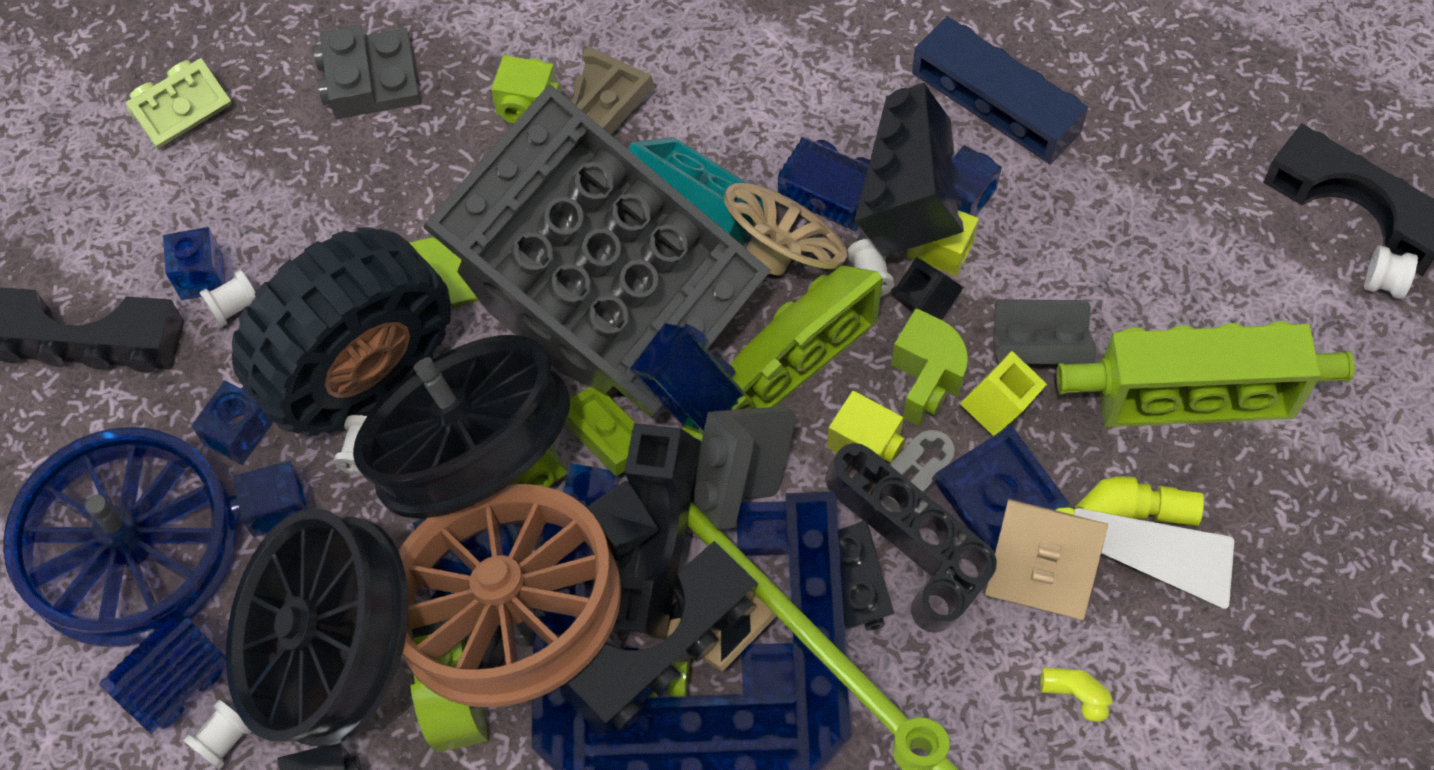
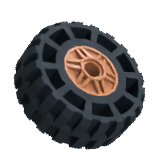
M362 227L358 228L355 232L346 230L333 234L332 238L323 242L317 241L305 248V252L293 260L289 259L278 268V273L269 282H264L256 291V297L250 306H246L239 318L240 326L238 330L234 331L232 338L233 370L239 378V382L278 427L307 436H317L320 432L333 433L342 430L348 416H367L394 386L415 371L414 366L418 361L427 357L432 359L437 346H441L446 336V325L450 324L451 301L448 287L441 276L416 249L397 233L383 229Z

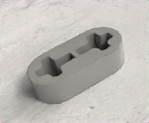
M924 431L917 435L890 465L905 478L912 474L914 477L911 482L927 495L952 466L955 447L952 440L941 431ZM935 447L940 448L941 461L933 457L924 467L920 465L924 455V448L930 451ZM886 495L880 496L887 507L900 511L899 503L894 498Z

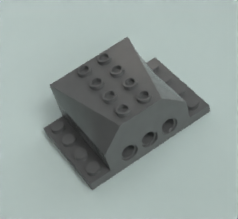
M551 84L543 90L424 224V229L461 259L457 271L489 314L515 335L526 336L537 341L546 351L551 365L562 374L589 387L591 386L603 394H606L614 386L650 417L662 406L771 271L764 263Z

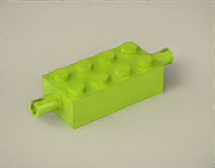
M1276 321L1266 326L1243 327L1241 324L1228 323L1217 328L1194 329L1188 325H1180L1169 330L1154 331L1133 327L1112 333L1104 358H1101L1100 363H1058L1056 376L1059 394L1099 392L1104 427L1295 419L1317 382H1351L1355 373V363L1351 351L1316 353L1310 324H1291L1287 321Z

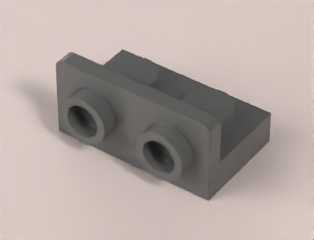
M998 299L995 302L993 345L999 363L1011 351L1026 364L1095 363L1097 346L1089 331L1091 310L1089 302L1087 300Z

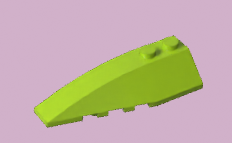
M841 265L830 275L823 274L815 279L805 295L795 303L789 301L780 307L773 320L740 351L710 387L682 429L702 443L708 412L776 407L878 323L883 277L877 271Z

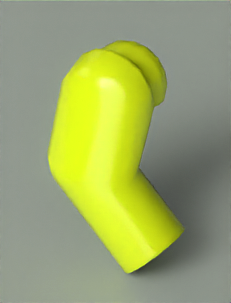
M1042 667L1041 693L1074 695L1083 702L1081 713L1087 720L1101 722L1109 717V705L1113 704L1111 692L1088 672L1075 669Z

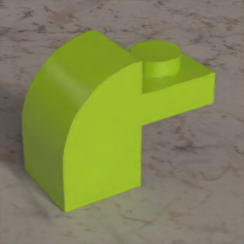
M917 308L894 343L891 366L918 378L906 397L903 419L920 427L927 413L937 414L947 393L957 398L959 397L964 382L968 356L961 336L953 327Z
M430 635L413 638L415 645L417 646ZM465 638L441 656L437 662L455 668L466 646ZM414 675L415 684H411L410 688L416 716L427 743L437 752H443L489 741L484 707L462 705L442 698L427 689Z

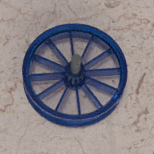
M122 427L103 430L79 438L62 447L40 464L23 484L14 499L5 524L3 537L5 566L8 576L20 597L47 624L66 637L84 644L100 647H126L142 644L162 637L181 627L200 612L216 594L229 571L234 557L237 539L236 516L231 499L211 466L195 448L171 434L149 428ZM144 457L168 460L167 465L136 502ZM128 458L119 506H114L97 467L112 461ZM186 469L203 482V486L156 508ZM89 472L99 495L89 497L84 507L62 494V492L75 480ZM54 501H57L92 523V527H39ZM208 503L211 505V528H159ZM34 543H84L35 568L33 566ZM154 544H207L204 554L193 572L153 549ZM147 557L186 580L177 590L159 603H156L140 567V563L147 559ZM86 564L54 605L49 603L39 586ZM124 567H130L148 609L126 617L115 618ZM107 570L98 619H88L72 615V612Z

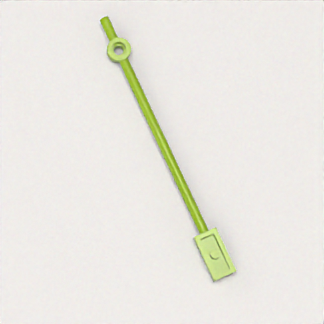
M590 386L570 398V409L565 425L615 476L625 471L635 422L607 394H603ZM690 501L686 525L707 546L715 541L758 583L755 595L895 736L892 753L897 765L902 770H959L947 758L950 741L945 729L936 721L928 718L915 717L908 719ZM920 748L926 751L928 755L919 756L911 750Z

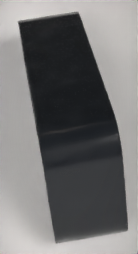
M852 443L845 445L837 452L826 471L825 482L828 490L931 575L915 596L911 604V614L915 623L927 632L937 633L945 630L966 611L994 575L997 567L994 551L988 544L870 448L863 444ZM851 467L859 472L852 478L844 472ZM871 482L875 483L876 486L870 494L864 491ZM886 495L894 498L899 503L900 512L896 513L886 510L881 504L880 496ZM928 527L932 529L938 536L939 544L933 545L925 542L920 535L919 528ZM959 559H967L976 566L978 572L976 578L969 577L963 573L959 566ZM930 595H937L945 600L949 608L948 615L938 614L931 608L929 603Z

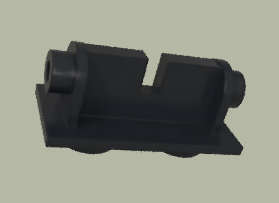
M865 520L819 536L845 628L850 629L864 624L867 631L882 628L885 625L883 618L894 614V610L867 521Z

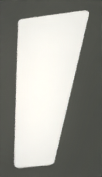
M1080 508L1074 511L1076 516L1108 523L1102 554L1223 609L1229 607L1234 539L1232 537Z

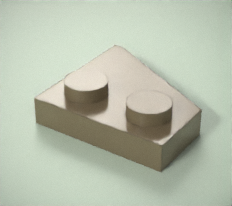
M588 46L583 53L585 65L582 76L576 77L573 87L575 94L571 102L611 135L655 86L650 74Z

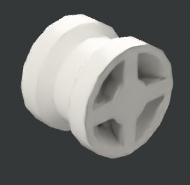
M1377 246L1368 266L1364 289L1376 292L1379 289L1390 291L1392 297L1403 300L1411 287L1418 256L1411 253H1405L1400 256L1391 253L1388 247Z

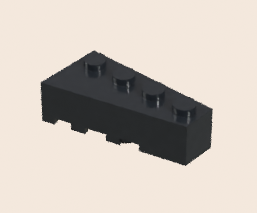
M925 83L908 89L900 88L886 96L855 216L856 223L883 257L964 232L963 221L958 216V208L961 207L960 195L955 190L954 180L958 179L957 168L953 164L951 157L955 153L951 119Z

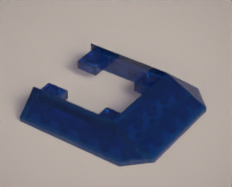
M836 491L786 493L785 501L741 503L737 517L738 549L745 556L787 555L789 600L846 656ZM577 500L587 507L586 500ZM546 523L535 545V551L561 531L563 527ZM584 541L555 565L594 555V552ZM591 580L553 591L590 598ZM534 609V615L558 638L578 618ZM533 631V654L547 647L548 644ZM791 631V643L749 644L741 652L742 695L647 698L640 705L643 708V712L631 726L623 732L615 728L605 738L560 694V686L543 696L532 699L531 748L553 770H823L851 739L848 688ZM629 648L622 650H638V648Z

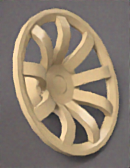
M735 183L727 188L723 197L728 211L744 229L753 235L746 249L771 269L769 274L783 275L792 259L813 267L834 269L840 267L847 258L846 247L837 233L817 215L794 200L754 184ZM754 195L760 196L762 199L764 212ZM735 197L742 198L748 204H745L743 202H735L734 199ZM775 201L788 207L779 225L776 224L777 211ZM740 213L750 215L753 219V226ZM798 214L811 222L801 226L792 233L789 231ZM818 233L824 234V235L827 237V238H808V237L813 236V235L818 234ZM823 248L830 250L835 255L834 258L831 259ZM805 252H813L819 260L812 259L801 254Z

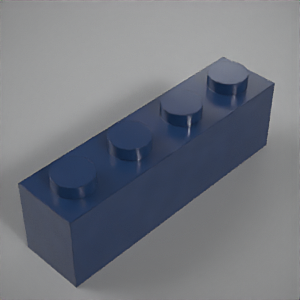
M946 16L915 47L912 74L1049 165L1082 132L1088 106L1083 104L1075 95L1061 90L1046 80L1038 71L1030 70L1010 57L1004 49L995 47L982 39L968 26L961 25Z

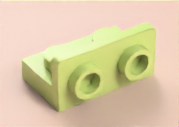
M202 58L193 63H190L189 60L178 63L167 72L168 78L156 85H153L152 82L145 83L129 95L131 99L126 102L128 113L133 119H136L157 150L231 106V100Z

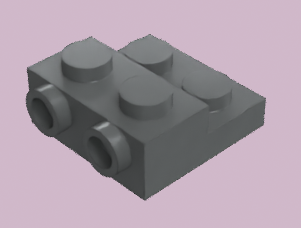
M361 24L319 32L321 44L313 45V53L318 71L325 70L326 78L317 79L318 90L322 104L331 105L335 119L421 104L410 36L407 28L365 35Z

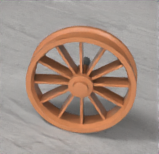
M509 484L492 496L472 506L446 515L427 518L409 535L399 549L406 573L409 600L407 632L402 655L412 673L427 689L451 702L473 707H502L523 703L555 690L581 672L599 653L607 641L619 613L621 602L620 574L600 524L583 504L566 493L553 488L532 484ZM525 522L509 556H503L499 526ZM546 523L563 527L561 531L533 552ZM488 530L492 557L479 562L461 543ZM584 541L594 552V555L555 565ZM452 551L472 570V573L469 576L433 568L443 557ZM595 579L590 598L553 591ZM420 587L454 593L413 605ZM531 608L578 618L558 638L531 612ZM448 620L420 644L415 645L412 629ZM497 626H501L506 665L477 670ZM471 633L455 668L437 662L441 656ZM536 633L548 644L547 647L520 661L517 660L515 641L519 646H528L534 641Z

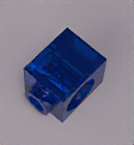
M963 145L952 159L953 164L957 168L958 179L954 180L955 190L960 195L961 207L958 210L976 217L997 191L1002 166L996 164L988 155L976 152Z
M209 227L163 235L165 273L181 301L202 297L199 293L204 289L212 291L226 283L223 253Z
M224 380L191 427L205 447L243 466L273 424V421L244 387L239 388ZM244 415L240 421L229 424L233 418Z
M291 460L233 476L236 494L229 496L231 512L236 524L244 523L253 538L268 534L278 523L291 514L308 509L302 480Z

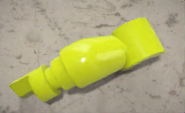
M1115 476L1101 480L1075 506V509L1070 507L1058 508L1056 511L1074 515V511L1080 508L1140 520H1147L1149 515H1153V519L1156 522L1199 526L1203 515L1204 496L1203 493L1182 491L1166 486H1158L1156 491H1152L1150 484L1138 483L1136 477Z

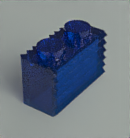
M803 136L792 151L791 156L788 157L787 162L784 163L783 168L779 171L778 193L794 200L812 213H817L829 221H834L836 224H841L843 227L856 232L860 226L856 223L855 216L870 160L864 157L851 158L838 152L836 147L826 140H817L815 142Z
M665 323L630 367V371L635 374L636 378L641 380V383L647 387V390L653 393V396L664 405V408L675 417V420L681 423V426L703 435L708 412L732 410V406L738 404V398L744 396V391L732 379L736 374L735 369L722 358L712 356L705 348L709 341L702 332L688 324L680 327Z
M178 610L171 612L168 618L163 620L161 625L155 628L154 632L148 634L147 638L141 641L138 647L125 656L123 661L118 663L115 669L108 673L107 677L101 679L99 685L146 731L152 734L158 727L166 729L175 723L184 711L185 707L182 704L197 689L204 691L220 678L223 672L221 666L226 662L227 656L190 619Z

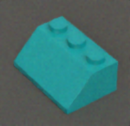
M675 137L631 143L628 149L742 246L752 237V234L744 229L730 214L723 197L727 188L732 184L747 182ZM754 195L764 212L762 199L760 196ZM735 197L734 199L735 202H743L745 204H748L742 198ZM740 213L753 226V219L750 215Z

